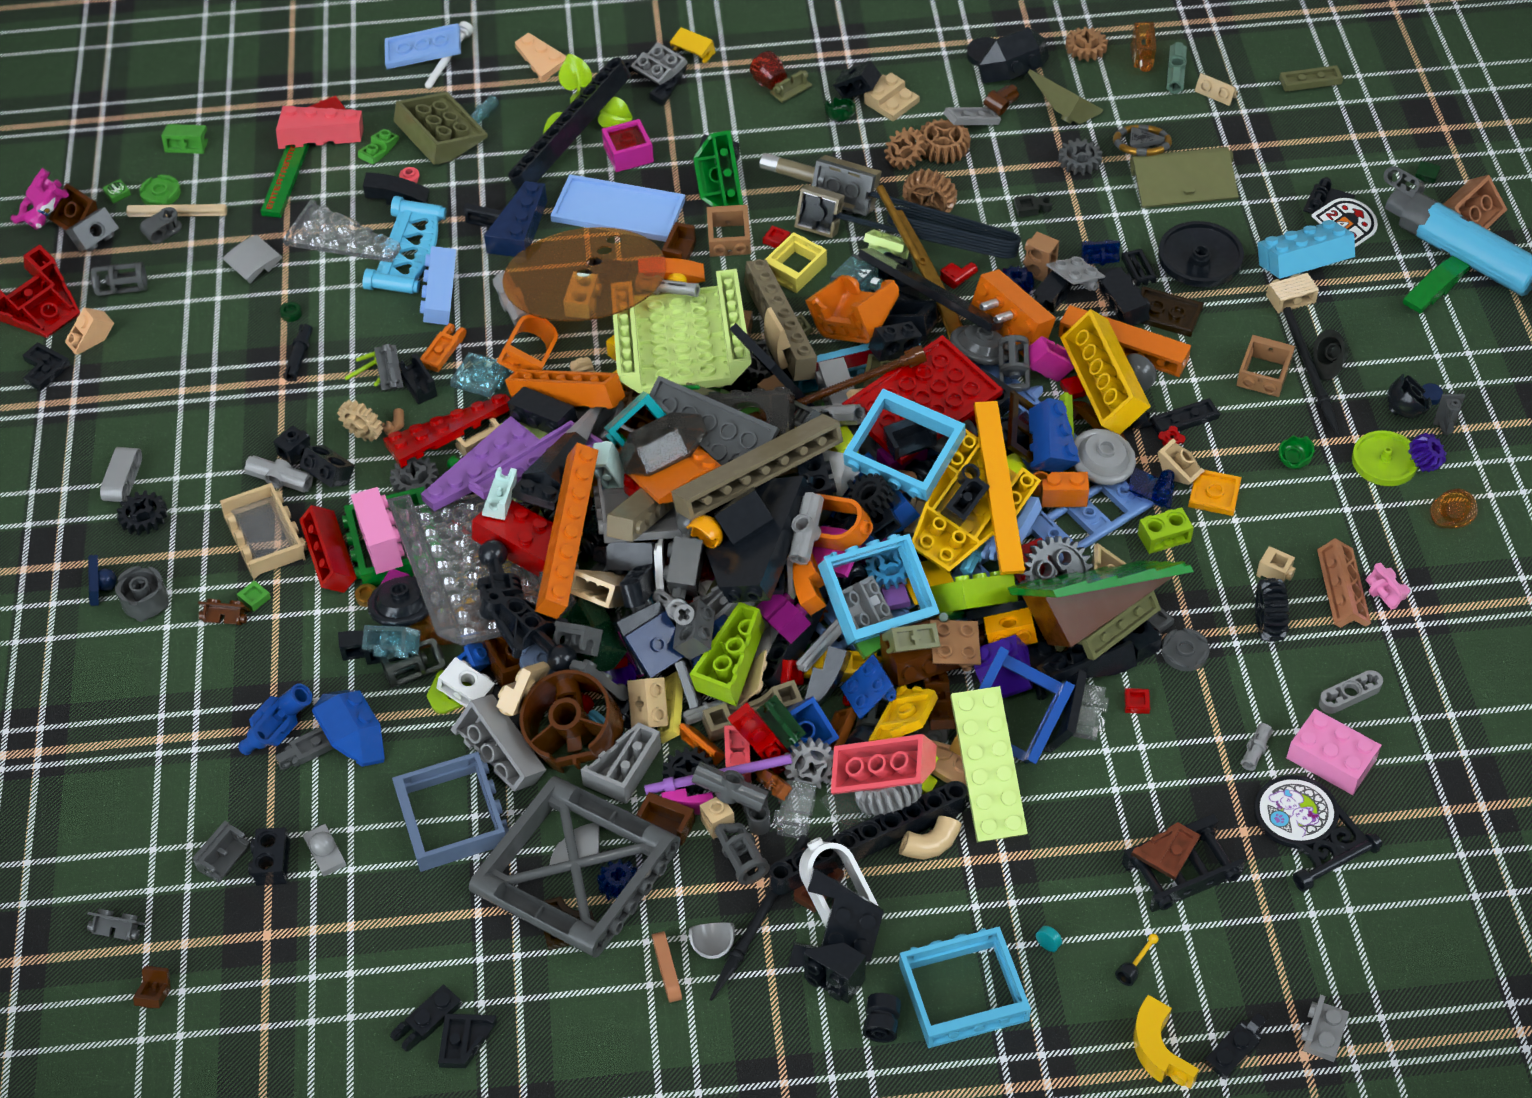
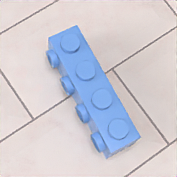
M431 246V253L426 254L425 267H429V270L424 269L423 282H427V285H423L421 296L426 299L425 301L421 300L420 313H424L423 322L448 325L456 249Z

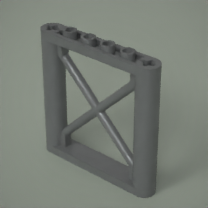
M553 776L474 873L469 883V891L596 958L604 951L612 938L621 932L624 922L630 915L636 912L639 902L650 893L656 879L665 873L668 863L678 851L680 837L572 783ZM552 809L559 811L569 861L508 876L502 873ZM570 811L635 844L579 858ZM640 853L647 855V859L598 923L590 918L581 868ZM571 871L580 920L514 886V884Z

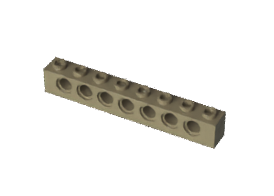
M767 260L746 261L744 284L763 321L767 308L771 307L787 335L791 347L783 350V353L788 363L787 369L793 381L815 379L817 356Z

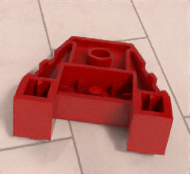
M39 244L23 255L24 268L33 278L7 296L0 290V321L48 338L79 316L80 311L65 284L55 259Z

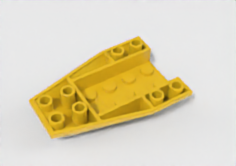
M966 430L965 438L931 496L925 502L912 537L916 552L947 573L952 571L994 535L987 491L961 526L940 514L961 485L957 480V476L966 464L976 465L980 470L979 478L986 483L979 438ZM1023 467L1018 474L1009 469L1016 516L1041 482V479ZM964 472L966 477L973 479L970 473Z

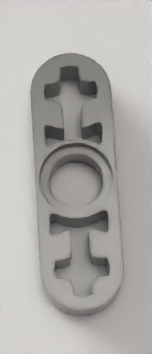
M1369 670L1332 686L1321 693L1319 707L1322 711L1333 714L1376 695L1381 690L1383 677L1378 672ZM1352 688L1357 691V695L1350 696L1344 690Z

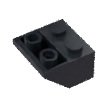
M844 942L806 949L804 952V977L807 982L814 987H821L828 991V994L835 1000H843L848 1004L865 981L866 955Z

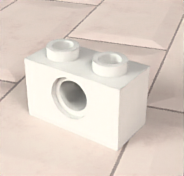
M455 657L439 676L436 688L466 708L471 700L492 694L495 683L486 674H480L474 670L468 662L461 661ZM462 682H469L472 686H465Z

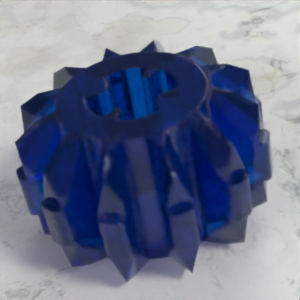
M1010 265L1008 269L1003 268L1002 272L1026 293L1030 294L1034 287L1032 272H1029L1027 267L1020 268L1019 265L1017 267Z
M620 858L616 864L609 861L608 867H601V875L597 877L600 893L606 894L608 901L614 897L617 898L638 871V868L633 867L630 860L623 864Z

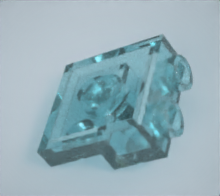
M469 352L451 378L450 385L456 389L491 398L496 388L501 389L505 379L509 377V369L498 364L496 359Z

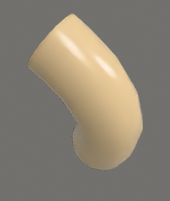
M938 816L934 828L926 834H916L907 831L902 839L899 854L922 860L940 856L953 845L960 832L962 823L950 817Z

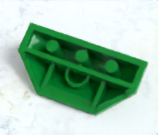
M731 130L710 133L693 157L700 199L712 207L743 205Z

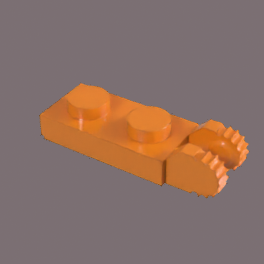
M448 323L420 358L426 369L439 372L458 345L462 343L467 330L461 327L453 335L455 326Z

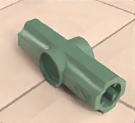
M1175 42V44L1170 45L1166 89L1171 94H1178L1184 89L1187 47L1182 42Z

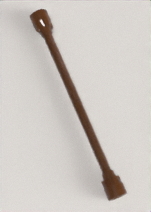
M921 345L904 351V355L900 356L896 361L893 360V362H888V364L874 368L872 371H866L864 374L861 373V375H856V377H851L840 382V384H834L832 387L829 386V388H824V390H819L796 401L807 405L815 402V400L818 401L823 399V397L826 398V396L828 397L831 394L833 395L845 390L847 387L850 388L855 386V384L858 385V383L873 379L887 373V371L890 372L892 369L900 368V366L906 367L909 365L912 368L927 362L925 352ZM789 404L779 406L768 411V413L755 411L748 415L764 422H769L768 420L775 418V416H781Z

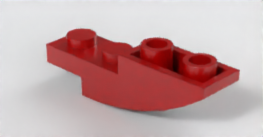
M745 703L728 717L731 724L749 742L762 759L790 753L762 717L748 703ZM784 766L771 768L778 775L786 770Z

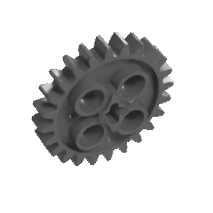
M1055 536L1054 539L1046 537L1045 541L1038 540V547L1030 546L1033 553L1024 554L1028 562H1024L1026 570L1021 575H1024L1025 579L1020 584L1039 578L1041 580L1051 579L1055 575L1058 577L1069 573L1087 572L1088 569L1093 567V564L1086 563L1090 555H1082L1085 548H1077L1078 542L1072 541L1070 543L1069 537L1062 539L1061 536ZM1060 553L1064 556L1062 563L1059 562ZM1041 564H1043L1045 567V571L1042 575L1039 571Z

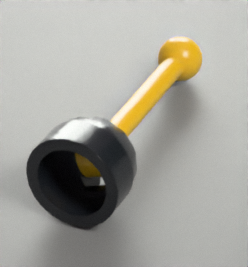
M1156 934L1149 935L1147 944L1132 963L1125 962L1116 970L1115 976L1122 984L1132 986L1137 980L1139 972L1136 966L1150 947L1158 942L1159 938Z

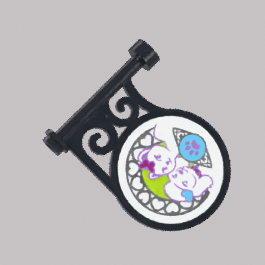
M1298 775L1281 776L1267 782L1256 796L1254 815L1262 832L1278 844L1301 851L1312 861L1315 867L1310 871L1301 869L1293 874V881L1302 892L1314 886L1313 881L1368 851L1377 853L1382 847V841L1377 834L1368 833L1364 835L1337 804L1332 793L1321 783L1313 779ZM1339 818L1349 830L1343 827L1336 828ZM1350 831L1355 837V841L1352 843H1349L1351 838ZM1340 835L1344 836L1342 842L1337 839ZM1320 848H1326V849H1323V852H1322V853L1319 852V850H1318V849H1320ZM1330 851L1333 859L1322 864L1320 860H1326Z

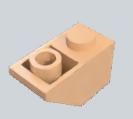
M83 307L65 343L74 354H80L105 341L114 322L104 311Z

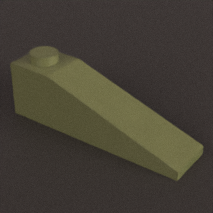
M1029 69V75L1054 110L1062 114V120L1070 124L1072 121L1082 124L1103 112V109Z

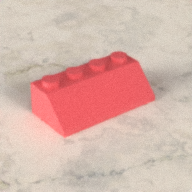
M924 734L834 746L831 794L923 783L936 767L937 745Z

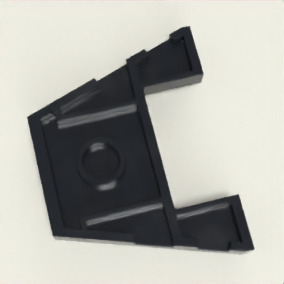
M813 867L808 892L833 898L821 946L844 942L866 955V962H870L884 913L883 909L857 892H853L845 887L838 880L826 875L822 870ZM794 942L788 967H804V952L806 949L815 948V946Z

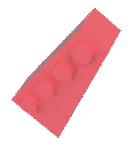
M295 106L282 107L276 127L278 149H285V145L294 144L295 148L304 147L303 144L316 143V146H320L328 141H333L334 144L361 142L364 131L362 111Z

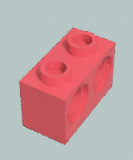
M733 725L724 726L726 767L750 763L749 742ZM751 773L742 774L746 782H751Z

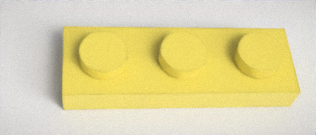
M677 671L664 678L668 726L657 727V730L660 731L661 743L663 744L680 735L679 725L681 724L684 690Z

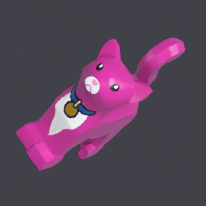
M42 168L28 187L26 197L20 204L19 214L17 216L12 214L11 220L15 224L25 221L35 230H38L45 225L46 216L53 212L62 198H67L69 193L67 190L60 188L62 184L58 179L54 182L49 180L47 177L51 173ZM33 205V209L28 211L29 206Z

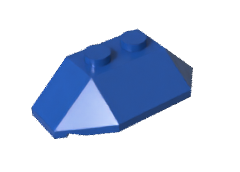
M342 690L322 694L313 707L312 713L331 746L345 756L356 760V763L361 767L384 763L381 725L361 691Z

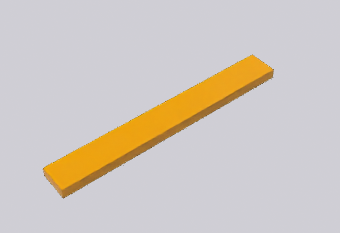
M998 401L975 402L974 412L985 481L990 486L987 494L1000 575L1024 574V560Z

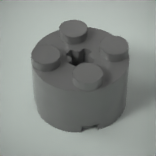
M134 566L125 570L118 577L115 592L123 611L128 616L135 618L139 622H144L168 607V592L159 571L150 566L148 568Z

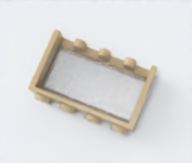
M272 483L220 500L224 519L253 580L259 574L301 559L303 561L306 560L304 551L307 550L306 543L303 537H298L299 530L295 521H290L292 517L287 505H282L284 503L280 490H275Z

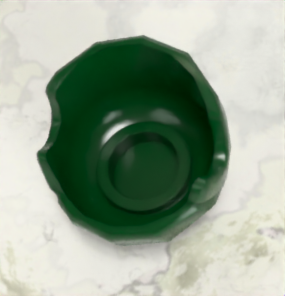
M834 97L831 103H829V100L825 101V110L827 116L832 121L844 122L855 114L856 105L851 99H838Z

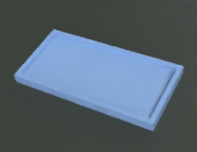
M569 174L550 215L551 222L666 242L685 203V194Z

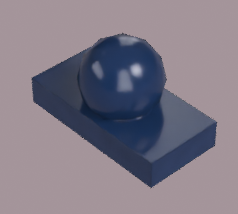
M89 555V604L97 606L99 605V590H112L117 584V576L110 569L98 571V555Z

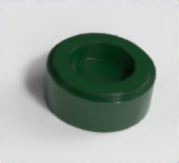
M296 302L283 304L280 307L281 318L286 322H294L300 319L302 316L300 305Z

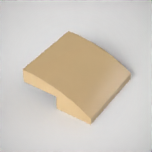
M770 307L767 308L764 319L765 341L777 365L781 369H785L788 367V363L783 350L791 346L784 328Z

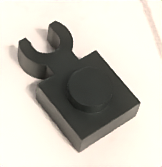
M1035 195L1014 197V205L1018 217L1038 215L1039 210L1044 212L1051 211L1052 203H1049L1050 196L1043 195L1037 199Z

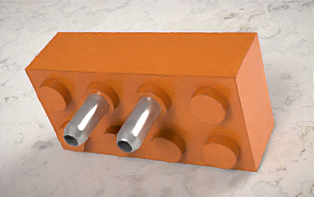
M997 269L980 275L971 304L993 316L995 323L1003 322L1001 330H997L999 334L1003 337L1009 335L1025 336L1029 339V346L1041 336L1049 339L1056 320L1055 316L1001 270ZM1024 350L1019 351L1022 356H1024Z

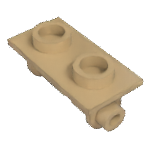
M1200 73L1195 92L1230 106L1232 99L1236 98L1238 94L1236 87Z

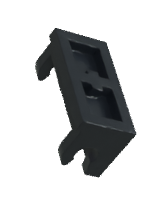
M414 353L410 355V365L406 366L401 361L399 366L403 383L419 405L437 397L434 379L418 355Z

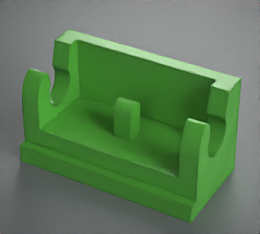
M167 124L161 135L164 151L168 153L204 154L208 139H204L207 131L206 125Z

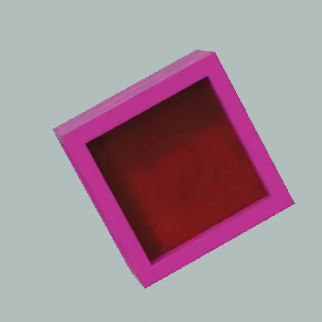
M640 119L602 129L603 147L615 172L654 162L653 146Z

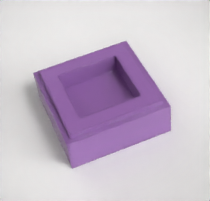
M903 583L899 584L898 589L894 585L890 586L889 590H886V587L881 588V593L890 611L910 607V599Z

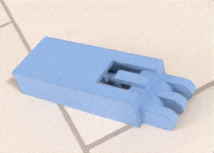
M1030 496L1016 516L1021 544L1042 509L1039 497ZM994 535L985 542V547L981 552L982 559L997 560Z

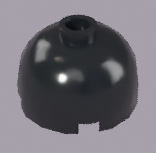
M1401 374L1390 385L1387 392L1390 411L1394 415L1399 414L1404 418L1411 419L1423 415L1431 409L1432 402L1430 397L1425 399L1423 395L1426 392L1425 389L1409 375L1404 378V374Z

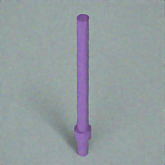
M791 754L719 770L723 772L734 770L741 774L792 764ZM693 775L676 779L668 777L664 778L662 782L644 785L645 793L647 795L649 792L654 794L663 791H675L677 788L695 785L691 781Z

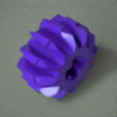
M1433 433L1420 434L1409 443L1410 449L1408 453L1412 456L1411 460L1415 462V466L1419 467L1422 472L1435 471L1446 462L1445 456L1447 453L1443 449L1444 445H1441L1440 439H1436Z

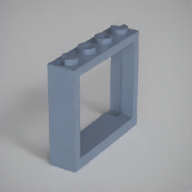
M479 752L392 778L420 872L494 849L509 831L506 819H500L499 814L503 813L499 799L494 800L493 794L496 793L494 782L492 779H487L486 774L490 773L488 764L481 761ZM476 773L495 830L425 852L408 793Z

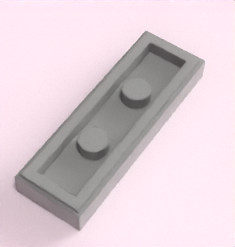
M948 107L943 113L953 125H999L1001 118L988 107Z

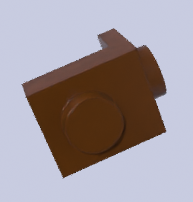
M144 966L142 969L143 982L133 997L134 1006L160 1008L171 990L169 969Z

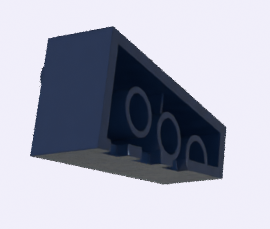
M529 181L523 183L484 235L486 252L488 254L527 258L547 204L545 183Z

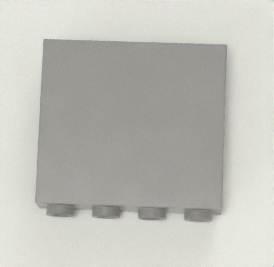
M597 477V486H593V495L599 535L603 534L604 543L630 542L607 536V514L630 496L624 492V487L602 489L601 478ZM675 505L672 510L634 541L658 540L661 538L672 539L674 536L682 537V532L677 527L676 520L679 513L676 512Z

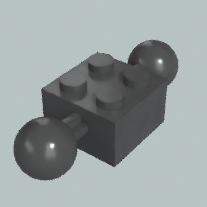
M678 514L676 522L678 529L682 532V537L674 536L673 543L669 542L667 551L669 566L665 565L663 579L665 580V585L668 586L671 596L673 598H680L688 604L685 600L686 596H698L705 549L703 540L696 539V537L690 535L692 527L686 528L691 520ZM671 619L672 623L676 627V622L674 621V619Z

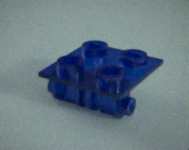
M1135 467L1130 478L1128 491L1137 497H1143L1152 501L1157 506L1170 509L1175 474L1167 469L1158 478Z

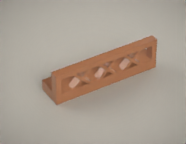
M1335 538L1317 549L1334 625L1341 628L1354 620L1366 627L1371 624L1353 548Z

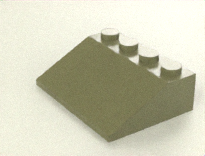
M448 92L396 101L394 122L433 165L454 160L488 137L485 130Z

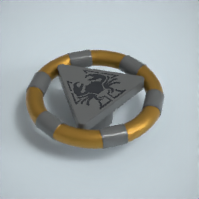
M1139 124L1120 128L1113 136V143L1120 151L1131 155L1153 156L1167 151L1172 145V138L1170 134L1161 128ZM1128 133H1131L1130 146L1120 140V138Z

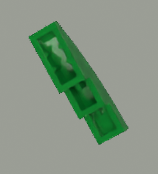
M1451 256L1421 280L1403 299V304L1421 314L1430 304L1433 305L1442 295L1445 296L1470 269V265Z

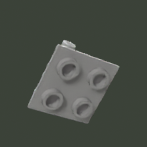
M1074 256L1070 259L1046 263L1047 267L1071 284L1083 285L1089 291H1095L1098 288V279L1105 278V275L1100 273L1097 268L1087 264L1081 257Z

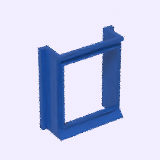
M1000 646L979 689L991 688L1001 666L1055 694L1027 751L1011 744L1013 757L1026 764L1030 762L1036 764L1075 685L1068 681L1061 683L1009 656V650Z

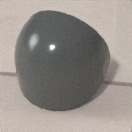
M1135 353L1127 355L1126 357L1143 391L1148 390L1157 378L1156 368L1143 355Z

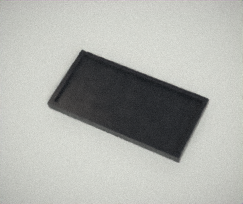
M736 323L729 329L771 375L776 376L795 400L805 397V394ZM810 403V404H807L806 406L811 407V406H815V405H814L813 403Z

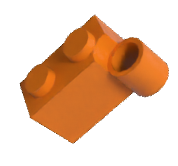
M1037 471L1033 474L1041 479L1033 495L1040 496L1042 507H1087L1089 496L1088 472H1051L1048 475L1044 471Z

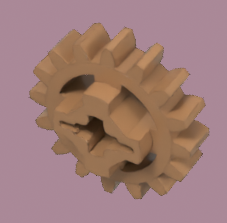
M1084 27L1083 30L1077 28L1076 32L1070 31V35H1067L1065 49H1067L1068 54L1072 53V58L1079 57L1080 61L1082 59L1089 61L1090 58L1097 60V56L1102 58L1103 53H1106L1108 39H1106L1105 34L1101 35V30L1095 32L1093 27L1091 29Z
M903 127L901 133L896 130V136L889 137L891 142L885 143L888 149H885L884 153L887 155L885 157L892 167H897L899 170L904 167L908 170L909 165L912 164L915 167L917 160L922 161L920 156L926 154L924 148L927 147V144L925 143L926 138L918 129L914 130L913 127H910L907 130Z

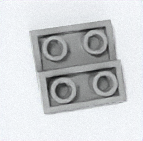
M657 42L647 54L642 52L631 67L661 85L674 77L688 62L686 58Z
M256 234L238 244L222 259L251 284L264 269L269 272L283 257Z
M873 575L842 590L856 630L894 618Z

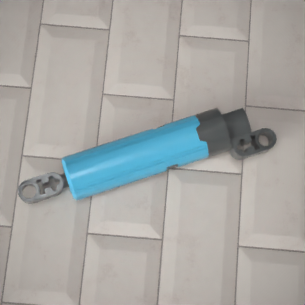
M1395 166L1385 170V182L1396 188V190L1389 197L1384 209L1400 217V228L1437 249L1449 253L1450 256H1454L1467 263L1474 270L1520 296L1527 295L1532 290L1531 253L1481 225L1468 221L1463 215L1423 194L1425 184L1417 177ZM1399 172V179L1393 182V174ZM1408 181L1414 184L1416 188L1413 190L1405 184Z

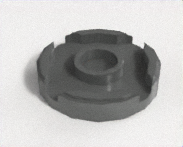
M1183 628V630L1178 631L1177 629L1172 630L1165 636L1161 647L1165 662L1172 668L1180 671L1200 669L1206 664L1210 654V647L1206 637L1190 628Z

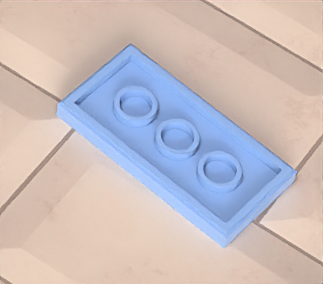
M458 23L385 38V66L387 69L461 54V35Z

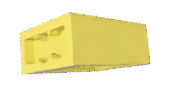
M793 232L765 260H767L778 283L797 294L827 265V250ZM794 252L811 260L800 272L783 264Z

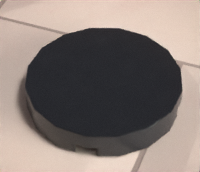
M982 37L971 41L967 46L969 62L978 66V63L983 59L986 51L996 39Z

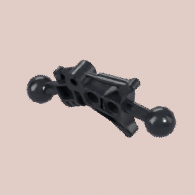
M495 539L485 541L479 548L478 558L481 564L489 568V577L479 578L476 588L480 590L481 599L480 615L487 620H495L496 627L512 650V657L520 658L522 650L536 643L547 654V663L552 671L570 670L569 666L572 660H577V653L571 646L556 644L549 637V635L555 633V621L569 623V621L560 616L558 619L535 612L536 604L523 599L524 595L519 576L513 573H504L502 565L508 559L506 546L501 541Z

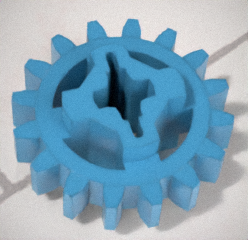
M898 549L870 557L871 559L865 561L867 565L865 569L868 576L873 575L879 588L884 584L886 590H889L891 585L898 589L900 582L905 585L907 584L906 578L908 575Z

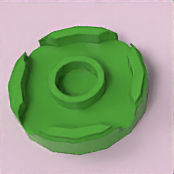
M157 175L158 178L153 179L151 177L142 183L139 189L140 197L146 205H170L181 194V188L177 179L170 175Z

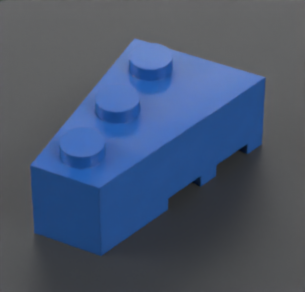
M1047 398L1029 409V433L1033 434V443L1030 444V451L1033 452V461L1030 462V469L1063 472L1080 462L1078 449L1072 435V428L1067 417L1066 406L1062 400Z

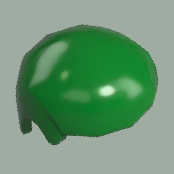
M1295 435L1284 440L1278 449L1280 461L1291 469H1300L1307 466L1315 452L1314 443L1309 437L1299 438Z

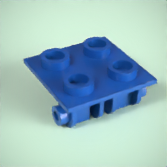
M874 654L840 687L859 719H862L882 698L888 701L895 700L897 693L895 688H893V683Z

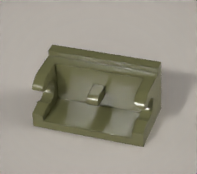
M936 623L891 628L882 634L883 641H889L890 647L886 650L888 654L939 648L941 646Z

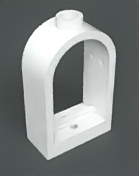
M821 837L807 843L808 848L802 854L799 863L800 877L807 892L816 857L822 851L831 848L840 856L858 894L878 906L849 849L841 844L823 842ZM808 892L826 927L830 908L824 896Z

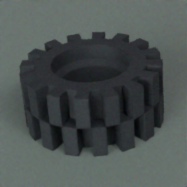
M870 473L867 478L862 476L860 482L858 480L854 482L856 486H851L850 490L852 492H848V497L857 501L869 517L875 518L878 512L883 514V509L890 507L888 503H892L894 493L891 486L881 475L879 476V474L875 473L873 476Z

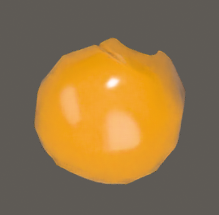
M698 516L686 527L687 529L692 527L690 535L703 540V544L708 548L714 549L723 541L722 527L711 516Z

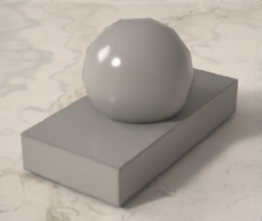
M326 824L302 834L323 877L346 866L345 860Z

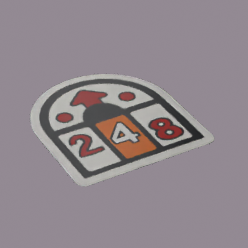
M1350 198L1335 199L1312 214V217L1319 224L1326 220H1333L1353 232L1355 247L1370 238L1376 232L1378 226L1377 218L1373 211L1362 202Z

